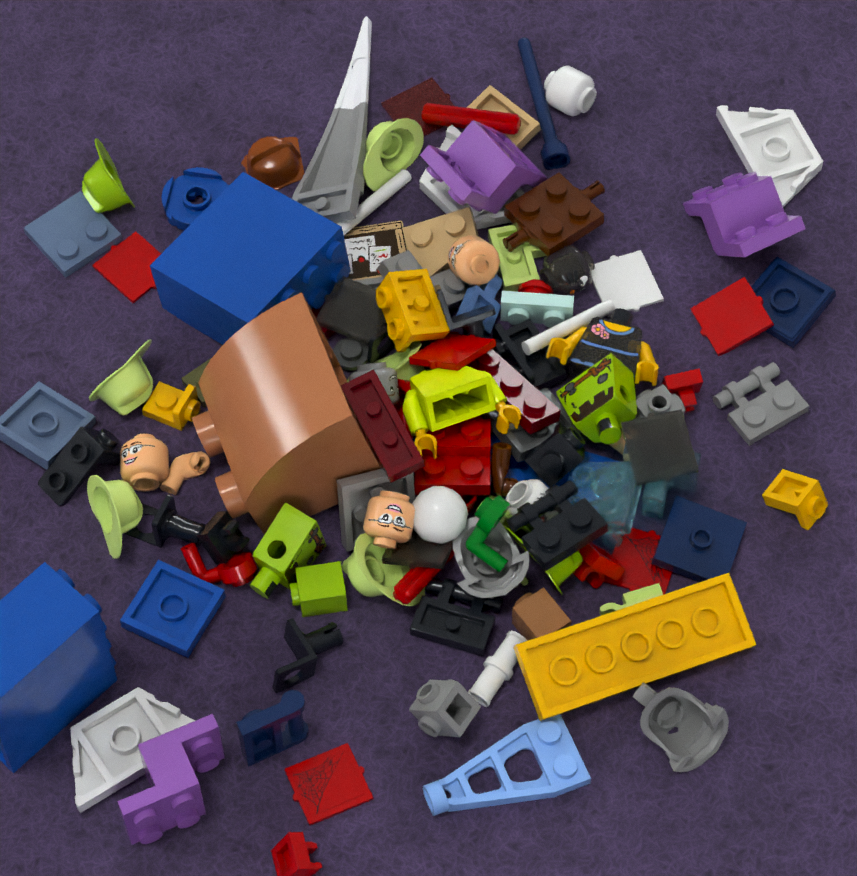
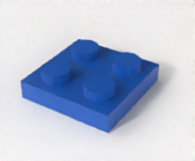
M158 560L120 619L121 627L189 658L226 597L225 590Z

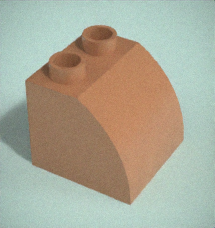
M302 292L261 313L244 325L220 347L209 361L198 382L208 411L192 417L196 432L208 456L212 458L223 452L226 455L231 471L215 477V482L230 516L235 519L249 512L264 535L285 502L310 517L338 504V479L382 469L340 386L347 383L342 367Z

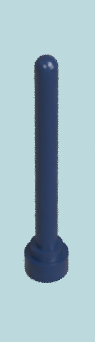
M522 37L518 40V49L544 140L540 152L543 166L547 170L564 168L570 163L568 148L557 138L531 42L528 38Z

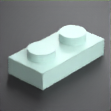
M502 291L500 321H508L516 326L531 319L533 323L544 324L551 328L573 317L574 296Z

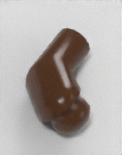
M497 442L493 444L490 470L493 491L496 495L504 498L507 497L509 490L518 483V480L508 478L512 446L505 442Z

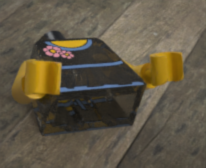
M615 309L610 320L595 317L592 318L587 327H581L566 339L552 338L550 340L546 358L558 357L562 365H566L569 358V379H575L612 353L633 372L635 392L636 384H639L640 381H649L652 383V386L657 385L659 367L655 362L650 345L642 341V330L631 326L634 317L628 310Z

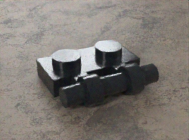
M571 480L561 486L554 485L547 489L545 496L532 504L527 502L517 508L518 513L507 519V523L513 532H517L525 526L531 531L522 537L523 546L529 550V553L545 571L608 532V523L585 497L573 505L567 500L578 493L576 485ZM554 508L559 514L544 523L539 517Z
M433 578L427 584L426 592L436 594L438 598L433 599L422 595L410 626V635L484 656L495 626V617L483 612L487 609L500 613L503 598L497 596L492 599L477 598L464 591L457 585L456 580L445 578L442 581ZM453 599L470 604L471 607L467 609L450 603Z

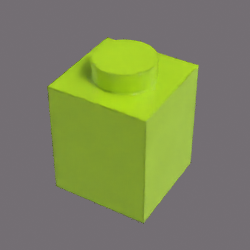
M341 561L295 568L297 582L290 583L293 606H301L302 617L348 611Z

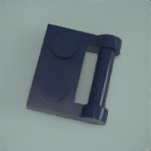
M289 690L282 695L280 703L265 710H253L247 713L241 721L236 722L241 752L248 767L306 740L309 730L307 723L303 720L302 712L305 709V699L301 692ZM287 721L285 731L281 732L280 724Z

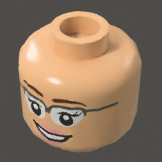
M468 235L459 238L453 243L448 254L450 270L457 278L469 285L480 286L488 283L495 277L499 269L500 260L497 250L492 244L479 236Z
M138 434L133 439L124 443L120 451V473L122 480L128 482L137 491L147 492L157 489L169 476V452L167 445L151 434Z
M380 491L379 496L369 499L363 530L367 535L374 538L373 545L395 549L397 543H405L411 539L415 507L409 502V496L392 491Z

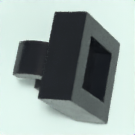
M228 511L217 512L197 534V537L216 565L226 564L236 552H240L250 541L248 536H244L238 528L239 522L233 520Z

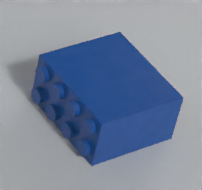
M244 172L150 265L162 308L222 345L244 325L261 313L301 292L311 310L312 308H320L327 296L338 285L343 284L351 272L343 230L340 225Z
M46 562L41 564L0 600V761L12 773H15L118 680L114 668L116 661L110 653L112 645L106 638L105 631L107 627L100 615L102 612L101 606L91 595L86 593L82 596L74 589V582L63 570L58 569L55 571Z

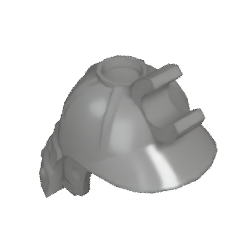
M476 516L468 518L465 529L456 539L452 540L455 558L465 580L457 584L464 591L477 598L492 599L495 596H505L524 580L529 568V550L520 554L503 524L499 522L484 541L486 545L508 560L500 573L466 548V540L475 529L479 520Z
M644 682L633 694V697L645 706L640 719L642 732L666 751L674 772L691 771L701 766L718 751L728 732L729 719L725 709L717 705L712 706L707 702L704 704L692 694L679 688H667L657 693ZM678 727V732L668 734L672 728Z

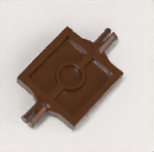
M558 172L505 205L504 215L517 229L515 233L503 239L505 248L512 252L527 242L538 247L550 258L604 224V213L591 200L605 193L603 184L596 180L581 190L574 187Z

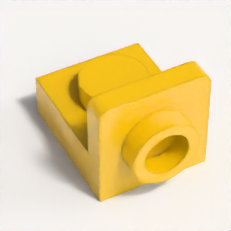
M159 381L142 408L143 415L182 431L187 421L193 422L192 417L198 415L201 403L198 401L196 386L188 384L186 389L182 391Z
M785 469L780 471L762 494L767 506L795 514L800 526L806 530H809L816 520L822 517L828 507V502L819 480Z

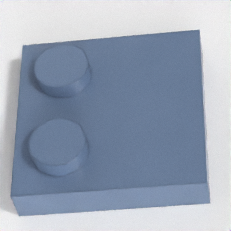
M81 191L23 227L27 237L65 278L111 249L112 245H117L123 241L122 234L102 213L94 211Z
M38 381L0 416V440L47 470L80 427L91 429L96 424V416Z

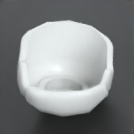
M432 486L421 491L412 502L415 507L413 529L424 541L443 544L456 539L466 527L467 506L461 496L453 489L445 486Z

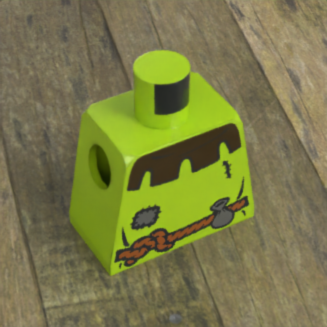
M612 353L556 391L572 423L594 443H616L622 435L620 428L633 420L637 415L633 372Z
M284 503L253 553V558L260 571L249 586L256 593L268 599L279 583L290 589V583L297 582L295 568L312 565L327 546L317 521L288 503Z

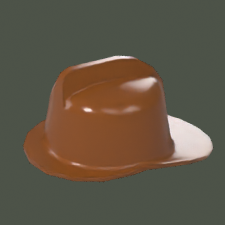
M267 136L252 144L248 154L241 162L248 175L275 190L300 181L304 175L297 137L278 138Z

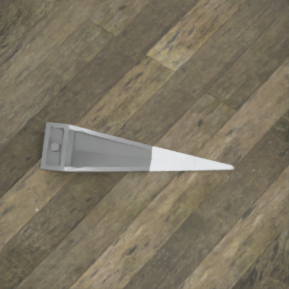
M367 16L363 19L353 56L327 127L292 196L293 200L334 223L356 219L359 197L364 194L363 165L366 157L372 24Z

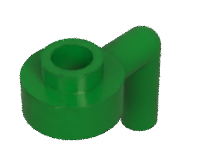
M497 495L494 500L487 497L474 515L479 520L475 529L466 540L465 545L471 553L500 573L508 560L484 543L511 505L504 498Z

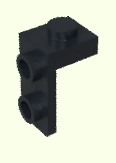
M80 427L40 478L38 485L57 505L64 506L99 462L117 466L120 463L121 449L117 446L119 440L106 429L98 431Z

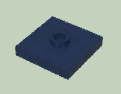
M777 256L751 286L756 296L762 297L764 301L763 307L774 323V326L765 332L792 348L796 346L836 297L835 289Z
M676 495L651 564L697 582L730 573L747 522Z

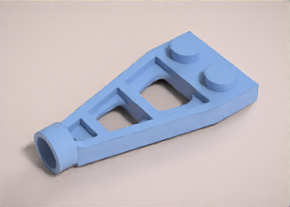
M561 714L542 721L537 719L523 724L443 779L423 785L422 788L430 811L435 816L446 811L453 812L554 798L590 784L591 777ZM521 750L532 751L540 766L542 776L534 781H512L504 767L505 762ZM486 768H493L501 787L497 790L481 794L474 793L468 782L469 777ZM445 791L450 793L451 798H447Z

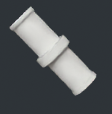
M512 630L508 631L495 654L487 657L483 663L485 669L468 691L477 703L488 707L504 680H510L514 674L512 668L518 661L513 647L528 641L524 636Z

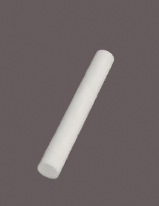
M402 169L358 205L356 219L336 223L342 227L343 235L347 234L412 179L411 174L407 170Z
M607 299L523 341L521 344L522 349L526 355H530L548 346L552 338H564L581 327H586L615 312V305L610 299Z

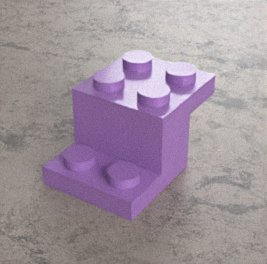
M472 120L446 152L428 145L420 154L429 165L426 168L428 173L441 183L444 181L450 187L448 194L460 205L464 206L468 203L478 212L486 210L497 214L520 186L524 187L527 184L536 187L548 179L506 134L475 120Z
M739 172L722 179L724 185L715 189L712 186L701 188L692 193L693 199L683 203L685 211L689 216H701L717 256L746 257L806 229L801 216L787 215L784 212L772 177L757 176L756 172L746 175Z
M213 714L138 744L145 775L151 788L117 801L126 833L132 845L138 842L141 844L155 842L162 837L164 831L176 826L180 829L193 826L200 820V816L206 814L200 784L194 771L197 770L199 773L208 772L214 769L220 760L225 758L219 726Z

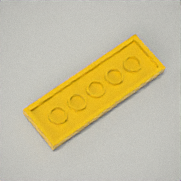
M729 573L525 641L515 645L513 649L539 720L542 721L640 687L643 682L649 684L756 646V642Z

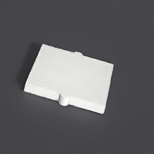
M641 250L619 257L612 255L609 260L586 266L601 302L610 299L615 305V311L621 308L638 312L642 307L664 300ZM613 312V313H611V314H609V315H607V316H608V317H612V316H614L615 312Z

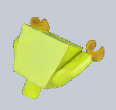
M464 366L458 371L435 368L423 370L418 375L410 378L411 390L406 393L402 408L411 436H416L414 444L421 456V450L428 449L433 452L434 459L437 458V440L431 434L426 433L428 430L434 432L497 410L499 413L496 422V428L499 432L507 434L509 422L513 423L514 427L518 429L521 419L520 409L514 405H506L507 398L492 375L486 371L476 370L468 366Z

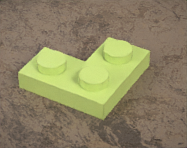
M514 224L488 229V239L499 255L498 273L503 280V290L518 292V287L521 284L532 279L540 280L534 258L546 255L538 247L527 242L509 252L503 244V239L517 231ZM565 249L561 250L557 254L564 253Z

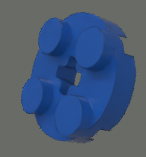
M200 167L184 170L183 175L175 180L172 177L167 181L162 191L163 211L168 222L172 226H176L184 231L229 184L227 185L222 180V176L216 171ZM196 196H202L204 202L192 204L188 201L195 200Z

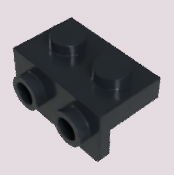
M531 319L507 330H504L500 323L493 325L492 339L496 340V347L493 350L538 390L548 389L566 380V371L557 357L546 358L549 345L530 355L524 353L521 346L522 342L540 333Z

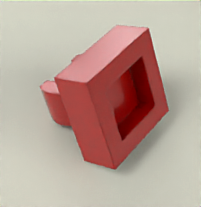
M700 368L664 376L661 385L664 384L671 394L679 396L685 406V412L694 411L693 406L697 404L695 393H699L703 384Z
M591 542L578 550L583 561L573 574L583 582L587 575L591 573L587 581L597 589L604 582L605 575L618 581L626 568L607 550Z
M288 832L271 850L277 876H312L322 868V863L310 862L309 854L317 849V844L310 841L305 842L303 832Z

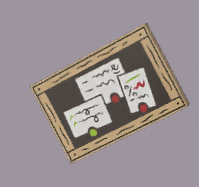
M402 220L354 227L344 235L351 270L346 281L382 277L377 270L380 263L385 259L408 250ZM343 284L338 285L328 296L344 294Z

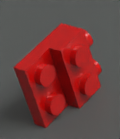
M479 415L434 432L428 430L426 433L431 434L437 440V458L434 459L431 450H421L425 467L415 471V495H419L421 491L432 486H445L453 489L459 495H490L491 419H482Z

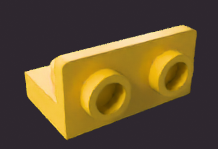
M427 269L388 272L376 289V302L379 308L382 309L387 323L388 335L393 340L397 352H405L412 342L444 339L450 330Z

